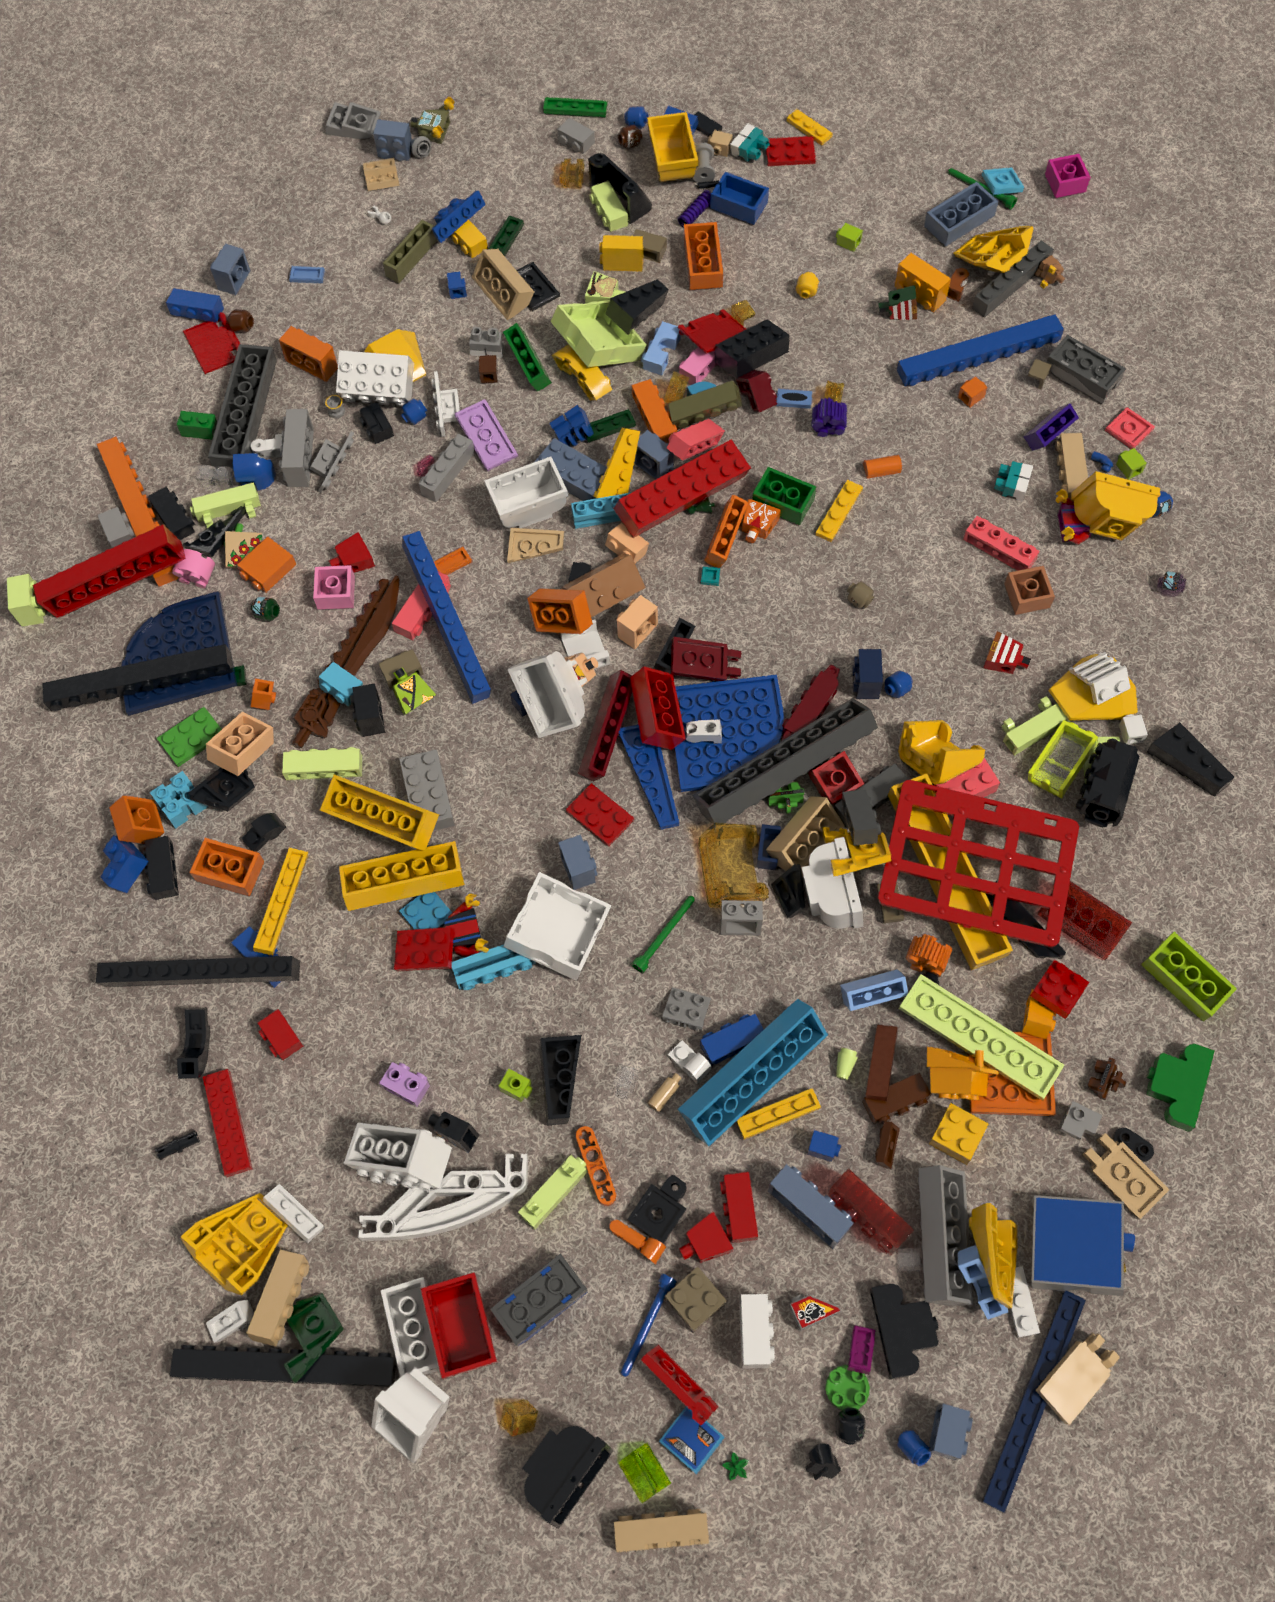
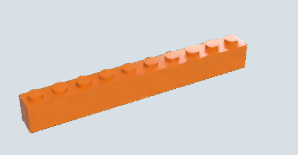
M117 437L98 443L97 447L136 537L160 526L158 521L154 522L153 520L156 516L152 507L148 508L147 506L150 502L146 494L142 495L141 493L144 489L141 482L136 481V478L139 477L135 468L131 469L130 467L133 463L129 455L125 456L124 454L127 452L124 443H119ZM174 565L153 574L158 587L179 579L178 576L172 573Z

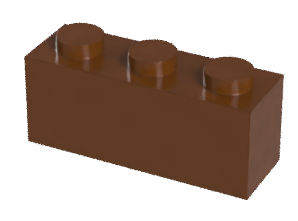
M919 1072L890 1085L887 1101L866 1099L864 1097L862 1103L872 1123L876 1124L879 1122L882 1125L884 1121H890V1117L895 1114L902 1116L910 1111L909 1108L915 1105L917 1108L926 1105L931 1093Z

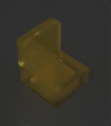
M747 300L731 305V316L743 327L745 320L755 316V311Z
M526 1399L506 1403L503 1406L500 1425L511 1436L532 1432L535 1428L538 1411Z

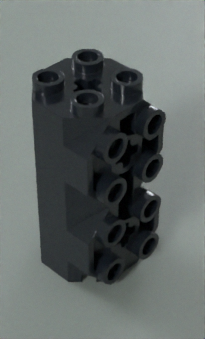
M1113 738L1108 739L1107 742L1098 743L1095 753H1092L1089 759L1091 766L1087 769L1084 776L1087 780L1086 783H1083L1079 793L1082 797L1078 799L1075 809L1081 815L1084 813L1086 822L1103 828L1107 827L1108 824H1113L1112 827L1118 826L1122 820L1140 757L1135 746L1125 744Z

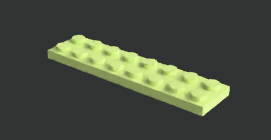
M922 974L899 1007L901 1011L975 1057V1050H983L984 1064L998 1070V1073L1042 1101L1064 1067V1064Z

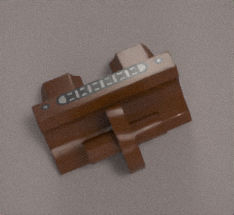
M1110 1057L1108 1061L1097 1059L1094 1070L1096 1073L1103 1074L1102 1079L1091 1077L1088 1083V1089L1098 1093L1099 1098L1106 1100L1109 1089L1112 1092H1117L1118 1087L1125 1088L1126 1081L1121 1079L1123 1073L1120 1071L1116 1073V1059Z

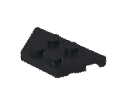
M220 767L188 793L187 798L228 812L254 790L255 786L248 777L247 769L237 776Z

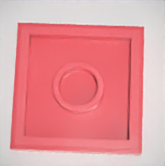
M1126 407L1105 428V431L1130 449H1133L1155 426Z

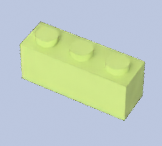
M606 181L592 186L591 194L589 195L590 201L596 205L597 214L602 216L603 225L608 227L610 232L628 226V214L610 182Z

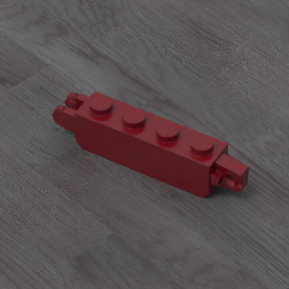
M830 665L824 672L820 671L818 676L814 675L810 682L811 687L809 690H804L800 698L801 702L793 707L791 711L792 716L790 719H785L782 725L783 737L781 741L823 715L837 693L839 668Z

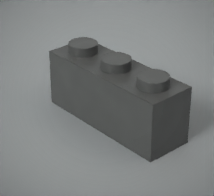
M866 789L842 792V809L853 845L877 843L878 835H881L880 823H876V811L872 810V799L868 797Z

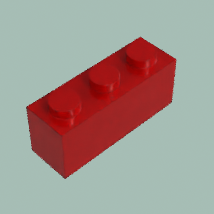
M749 1172L724 1175L723 1181L720 1182L721 1195L725 1194L726 1203H723L724 1216L729 1218V1224L726 1225L727 1237H731L732 1243L758 1240Z

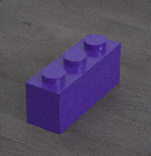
M1071 403L1054 410L1023 437L1032 451L1043 448L1079 417Z

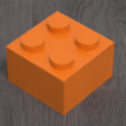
M123 795L109 807L119 841L145 844V840L158 838L165 833L155 800Z

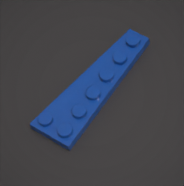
M639 724L620 728L618 735L660 830L679 826V819L661 747L642 743Z

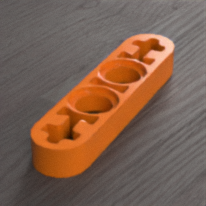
M583 1126L576 1132L579 1149L586 1163V1168L599 1203L603 1206H610L616 1201V1191L594 1131L588 1126ZM583 1131L591 1134L589 1142L590 1145L595 1143V1146H589L583 1150L582 1147H586L584 1139L579 1138L582 1136ZM590 1151H596L599 1155L598 1159L594 1162H590L586 1158L587 1153ZM598 1170L606 1174L605 1179L601 1182L596 1181L593 1177L594 1173ZM609 1182L610 1185H606L608 1193L613 1194L610 1196V1201H606L605 1198L601 1199L603 1190L602 1187L597 1189V1186H603Z

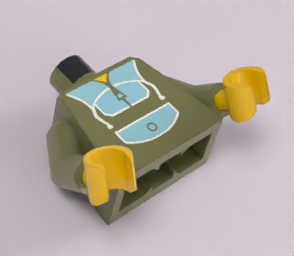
M447 97L439 109L424 110L420 118L412 117L411 127L417 128L418 136H425L430 142L442 144L450 125L449 110L454 109L453 104L455 101L451 97Z

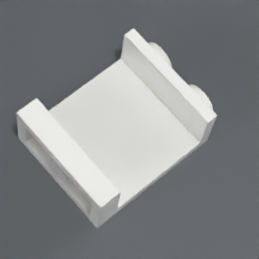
M592 620L593 625L582 634L561 633V640L568 656L582 652L587 659L591 657L596 658L598 661L597 668L610 664L608 651L604 649L597 631L596 620Z

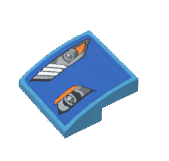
M686 1406L659 1442L697 1475L725 1437L707 1421L702 1425L698 1424L692 1418V1410Z

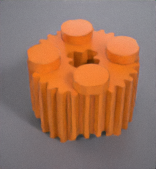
M926 934L919 938L914 936L905 958L911 964V969L918 972L925 970L941 977L952 953L951 946L946 944L944 947V945L936 942L937 938Z

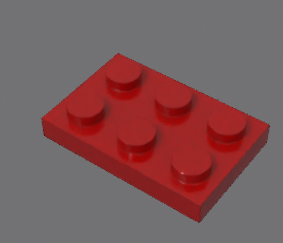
M813 136L768 138L770 144L766 149L768 166L816 164Z
M592 783L566 809L570 816L608 847L635 820L632 815Z
M447 927L397 931L394 970L451 969L454 929Z
M1054 959L1030 996L1066 1019L1088 986L1089 981Z

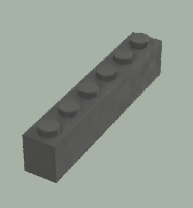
M1042 240L1039 241L1022 257L1020 262L1013 264L1010 270L1001 273L975 295L972 309L985 318L1035 275L1041 262L1052 256L1054 249Z

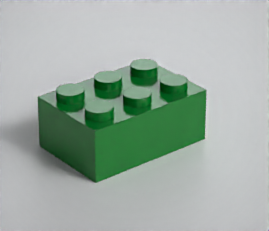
M767 467L753 492L752 500L781 509V518L801 525L815 499L817 486Z

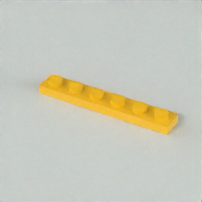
M294 848L288 849L255 940L253 951L273 956L304 870L308 852Z

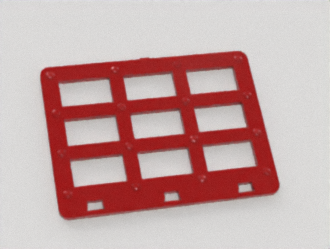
M906 780L901 787L889 842L891 861L886 862L884 866L878 901L886 907L962 925L964 928H974L1046 947H1055L1060 941L1079 824L1073 819L914 780ZM925 789L935 791V797L925 795ZM985 804L996 806L995 812L984 809ZM912 806L954 816L950 836L908 826ZM966 819L1007 829L1004 849L963 840ZM1045 819L1057 821L1055 826L1044 824ZM1019 833L1061 842L1057 863L1016 853ZM905 839L947 849L943 869L901 859ZM959 852L1001 862L997 883L956 873ZM1013 865L1055 875L1052 895L1048 896L1010 886ZM898 872L940 882L936 903L894 893ZM953 885L994 895L991 916L950 907L949 902ZM1007 899L1049 909L1046 929L1043 930L1003 920Z

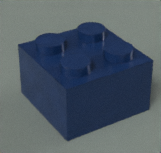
M859 649L857 656H854L852 692L856 693V699H879L883 685L881 649Z

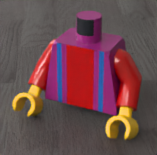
M1061 489L1056 492V495H1058L1056 502L1061 503L1057 515L1062 542L1071 541L1079 545L1091 536L1090 526L1085 525L1078 519L1074 509V502L1068 497L1066 490Z

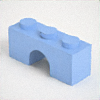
M662 321L660 327L656 328L654 339L650 340L647 352H644L641 362L643 363L644 370L659 375L663 374L668 365V352L662 351V349H676L681 339L678 326Z
M974 1245L958 1251V1267L967 1283H973L977 1292L978 1303L986 1318L991 1319L1008 1313V1308L993 1298L977 1246Z

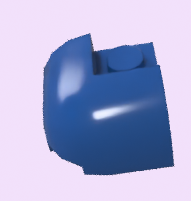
M254 453L233 454L234 476L240 486L254 482L257 490H263L274 482L276 471L270 459L266 460Z

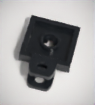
M671 1175L660 1189L651 1184L627 1220L651 1238L664 1244L687 1210L686 1207L679 1203L686 1193V1183L675 1175ZM673 1185L679 1186L678 1190H672L671 1188ZM661 1209L662 1219H652L654 1216L652 1211Z

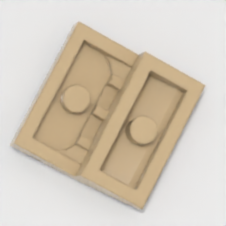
M394 158L363 163L368 191L400 186Z

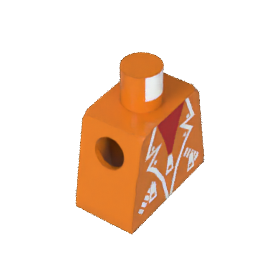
M749 499L742 526V532L747 533L745 540L749 543H755L757 537L766 539L779 521L781 509Z

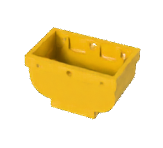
M687 112L647 117L659 181L693 178L698 166V157Z
M1095 471L1071 493V501H1074V509L1078 519L1085 525L1090 526V533L1122 541L1155 514L1157 498L1160 496V488Z

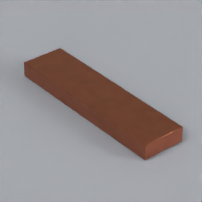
M877 1025L866 1099L887 1101L898 1027Z

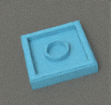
M1013 168L982 171V177L993 195L1018 193L1024 190V186Z

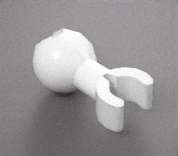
M373 206L375 212L367 211L370 218L377 217L383 225H387L391 221V215L388 212H379L377 206Z

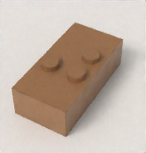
M624 553L562 586L563 590L585 591L591 617L646 588L632 556Z

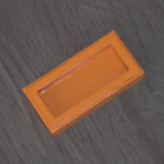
M464 547L434 561L437 570L445 575L472 563V559Z

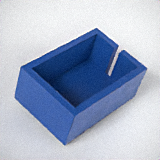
M725 172L719 180V184L716 185L711 193L710 208L755 225L768 203L769 188Z

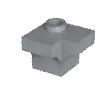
M1072 1101L1067 1106L1059 1131L1077 1140L1082 1138L1083 1133L1093 1136L1096 1133L1102 1115Z

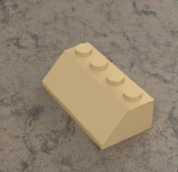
M499 249L482 250L472 278L503 316L509 320L529 305L534 291Z
M810 796L766 851L771 858L778 859L777 865L785 871L794 864H800L802 872V867L809 866V858L813 850L820 845L827 844L824 842L822 827H830V831H839L845 825L826 797Z

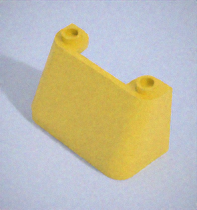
M943 720L905 721L898 753L903 762L921 775L927 773L931 783L936 785L944 784L981 764L985 756V749L979 745H973L970 749L958 748L950 742L952 729Z

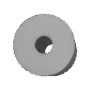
M699 143L695 145L698 166L696 167L693 179L697 183L710 182L715 178V170L710 166V160L714 156V148L708 143Z

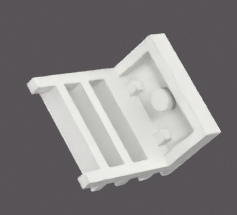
M1100 652L1098 656L1074 668H1069V672L1091 687L1093 702L1097 705L1130 689L1127 667L1125 665L1121 666L1119 661L1115 662L1113 657H1107L1105 652Z

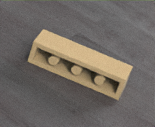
M1061 433L1059 440L1055 442V451L1059 453L1057 465L1061 468L1059 480L1063 483L1061 489L1066 490L1070 499L1071 493L1088 478L1082 433Z
M285 1250L279 1251L246 1332L252 1341L276 1347L278 1341L283 1338L285 1323L292 1315V1305L295 1298L301 1292L303 1277H306L309 1271V1262L304 1255Z

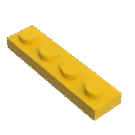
M850 480L846 481L817 529L816 536L829 542L833 541L862 492L863 486Z
M813 1088L744 1115L736 1123L745 1140L821 1109V1106Z

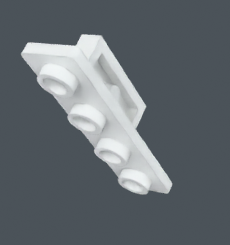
M435 371V378H432V387L436 389V392H433L434 403L438 404V406H435L436 417L439 416V420H436L437 431L441 430L442 437H444V423L457 421L454 413L460 411L457 389L440 391L438 372Z

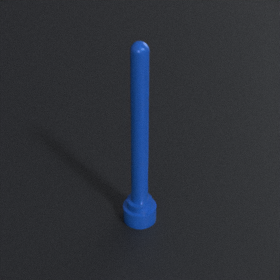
M663 1273L658 1280L659 1291L621 1369V1375L624 1377L629 1375L664 1301L665 1295L677 1283L675 1279Z

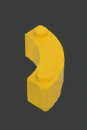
M566 345L552 354L560 370L569 375L574 374L578 378L577 382L589 400H598L613 390L610 386L609 378L603 375L598 366L587 367L570 345Z

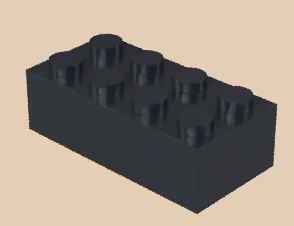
M766 319L716 344L715 363L737 379L788 353L790 335Z

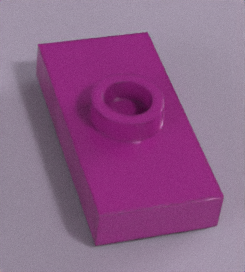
M854 1325L847 1370L870 1374L876 1330Z

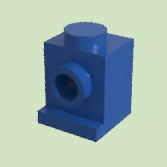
M460 271L447 273L450 299L467 297L465 279L461 278Z

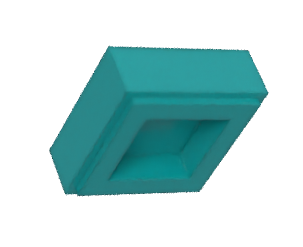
M703 566L701 584L719 586L721 568Z

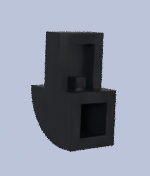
M267 813L251 823L253 827L242 837V840L251 851L257 852L269 840L277 838L286 826L275 813Z

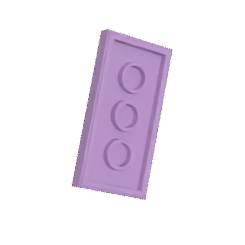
M485 399L454 413L466 437L473 441L474 450L487 471L518 457L516 450Z

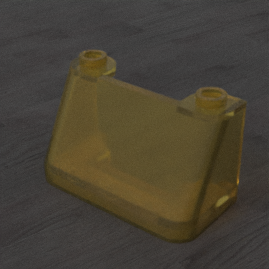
M714 823L699 837L698 849L709 907L721 908L722 900L764 902L769 898V890L765 883H757L751 849L759 841L756 825Z

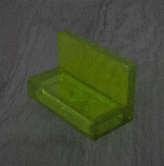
M648 1443L640 1446L618 1462L641 1503H644L672 1484Z

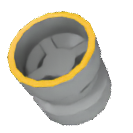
M331 395L326 399L325 405L329 416L334 419L341 418L345 414L341 397Z

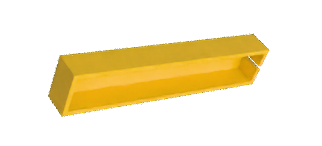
M927 773L911 779L932 785ZM904 782L892 786L888 793L895 811L897 810L900 791ZM925 789L924 794L935 797L936 792ZM912 806L908 826L950 836L952 824L947 814ZM909 840L920 864L943 869L947 849ZM959 852L956 873L978 878L966 853ZM928 879L937 897L940 882ZM953 885L949 902L950 907L991 916L992 906L985 893ZM948 922L971 971L1003 959L1013 951L1006 936L974 928L968 929L962 927V925Z

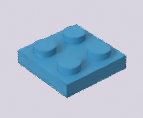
M435 892L419 895L399 910L414 930L441 928L445 925L444 920L448 919V916L452 913Z

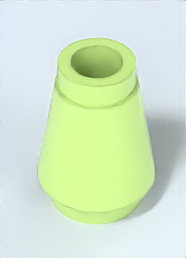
M841 1048L837 1057L836 1077L848 1080L858 1059L856 1051Z

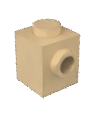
M714 130L713 135L708 138V144L714 148V155L728 157L733 134Z

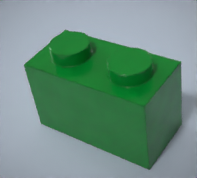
M189 411L180 412L177 427L182 437L213 440L217 426L215 414Z

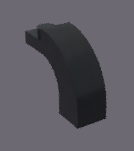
M207 1007L185 1009V1045L182 1054L177 1058L178 1079L199 1078L205 1070L210 1042Z

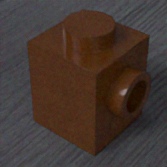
M496 355L479 356L481 383H498Z

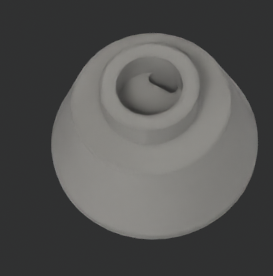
M419 136L411 141L410 147L413 155L419 159L429 155L431 142L427 137Z

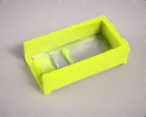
M1063 720L1028 772V781L1062 799L1093 750L1097 747L1098 736L1091 731L1079 728L1073 722Z

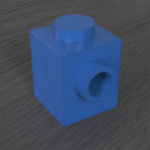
M814 1130L807 1155L832 1162L834 1156L838 1157L841 1145L837 1144L839 1137Z

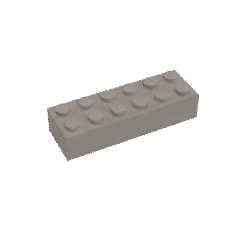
M941 1165L919 1168L918 1183L920 1186L919 1204L921 1207L920 1225L922 1229L921 1247L923 1251L925 1302L945 1306L973 1305L972 1283H967L958 1267V1251L969 1247L965 1172Z

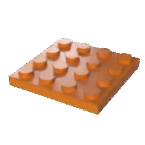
M1013 1032L1052 1057L1051 1033L1048 1034L1047 1039L1022 1032ZM968 1054L969 1061L975 1062V1057ZM1000 1073L998 1075L988 1074L987 1097L979 1096V1100H970V1114L1055 1116L1054 1084L1042 1101Z

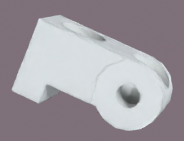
M276 434L275 439L254 440L251 443L253 453L258 454V457L264 459L282 457L280 447L283 445L282 434Z
M720 720L688 722L686 724V740L694 743L700 741L722 743Z

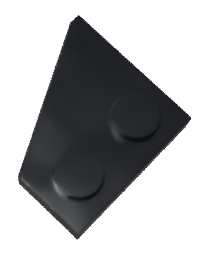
M794 864L771 883L787 918L794 917L805 908L800 864Z

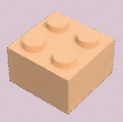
M642 595L637 599H633L627 610L621 612L617 617L618 638L633 649H636L658 625V607Z

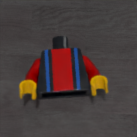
M468 894L465 901L448 916V919L444 920L445 928L451 927L454 929L453 952L464 957L480 953L481 951L484 953L489 951V948L483 947L488 941L481 938L475 909L472 908V906H479L480 904L477 900L473 901L477 896L476 894Z

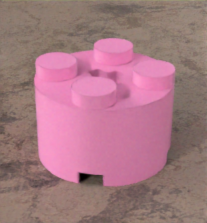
M184 549L186 559L176 563L172 573L179 577L181 583L189 584L194 582L196 586L206 588L215 562L208 556L207 559L201 557L202 553Z

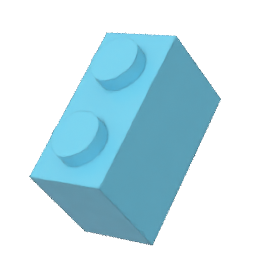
M332 662L319 676L321 690L325 693H330L339 703H344L348 707L351 705L350 695H353L352 687L363 686L362 681L335 662Z

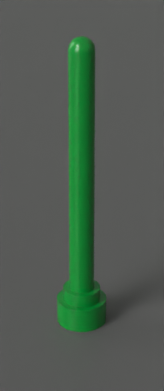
M953 168L948 170V174L969 185L978 182ZM978 182L994 198L1002 201L1006 208L1011 210L1016 205L1018 198L1014 195H993L988 186Z
M688 896L645 953L633 960L631 966L644 974L649 967V959L694 903L695 898L693 896Z

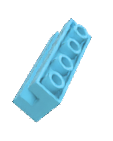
M630 493L571 503L575 529L621 521L613 508L619 499Z
M503 944L489 949L487 953L480 952L453 961L452 970L459 990L463 989L466 991L473 989L478 983L488 984L493 982L496 977L511 976L513 971L519 969L522 971L528 970L536 963L503 947Z

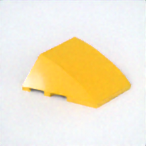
M397 329L368 344L364 351L367 353L409 356L414 362L413 382L426 375L415 332Z

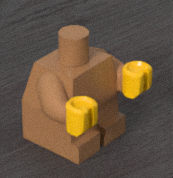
M1053 256L1043 260L1035 273L1036 276L1043 278L1040 284L1043 289L1048 284H1053L1056 281L1063 283L1065 277L1061 275L1064 269Z

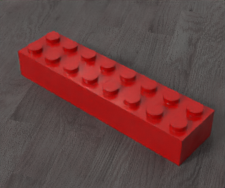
M731 439L622 497L613 509L631 536L635 538L742 479L751 467Z
M157 526L148 532L140 534L133 539L34 584L37 603L56 618L62 617L186 559L182 542L166 526Z

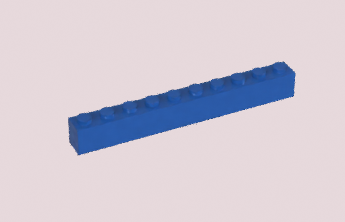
M1056 314L899 360L897 373L904 386H914L924 380L930 381L941 375L947 376L954 371L960 372L971 366L977 367L984 362H994L1004 356L1010 357L1014 353H1024L1034 347L1040 348L1044 344L1056 343L1061 340L1064 328Z
M420 531L402 536L403 550L472 704L489 698L491 688Z

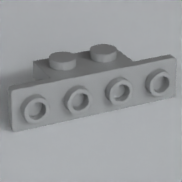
M350 432L342 448L327 439L324 441L309 468L325 478L318 492L321 493L324 488L328 489L332 482L329 479L331 474L335 476L339 469L337 463L344 460L347 454L344 452L346 447L350 449L354 442V439H352L354 432Z

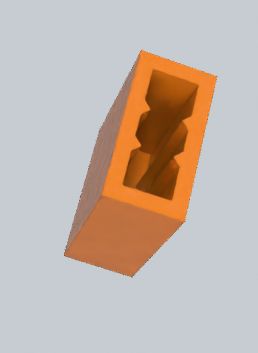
M268 536L237 564L240 571L239 575L245 581L250 580L255 589L258 591L263 590L265 593L297 565L293 555Z

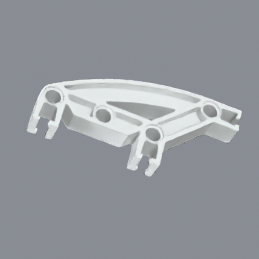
M506 1154L505 1178L496 1170L450 1171L445 1177L443 1176L440 1189L433 1188L430 1191L417 1188V1186H414L413 1189L409 1188L383 1215L360 1216L359 1222L362 1224V1227H366V1223L377 1224V1231L374 1233H364L363 1230H359L358 1238L361 1241L421 1238L454 1230L484 1218L512 1202L526 1191L528 1186L527 1154H521L522 1171L512 1172L511 1162H513L514 1154ZM516 1178H520L522 1184L517 1188L512 1187L511 1182ZM473 1179L480 1180L476 1188L469 1187V1183ZM437 1196H469L449 1205L423 1211ZM392 1223V1230L389 1233H383L384 1225Z

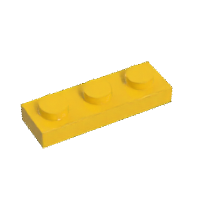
M798 109L786 119L789 124L805 135L813 136V140L821 146L832 138V132Z

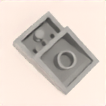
M334 102L326 124V134L354 139L373 137V132L381 112L351 102L349 106Z

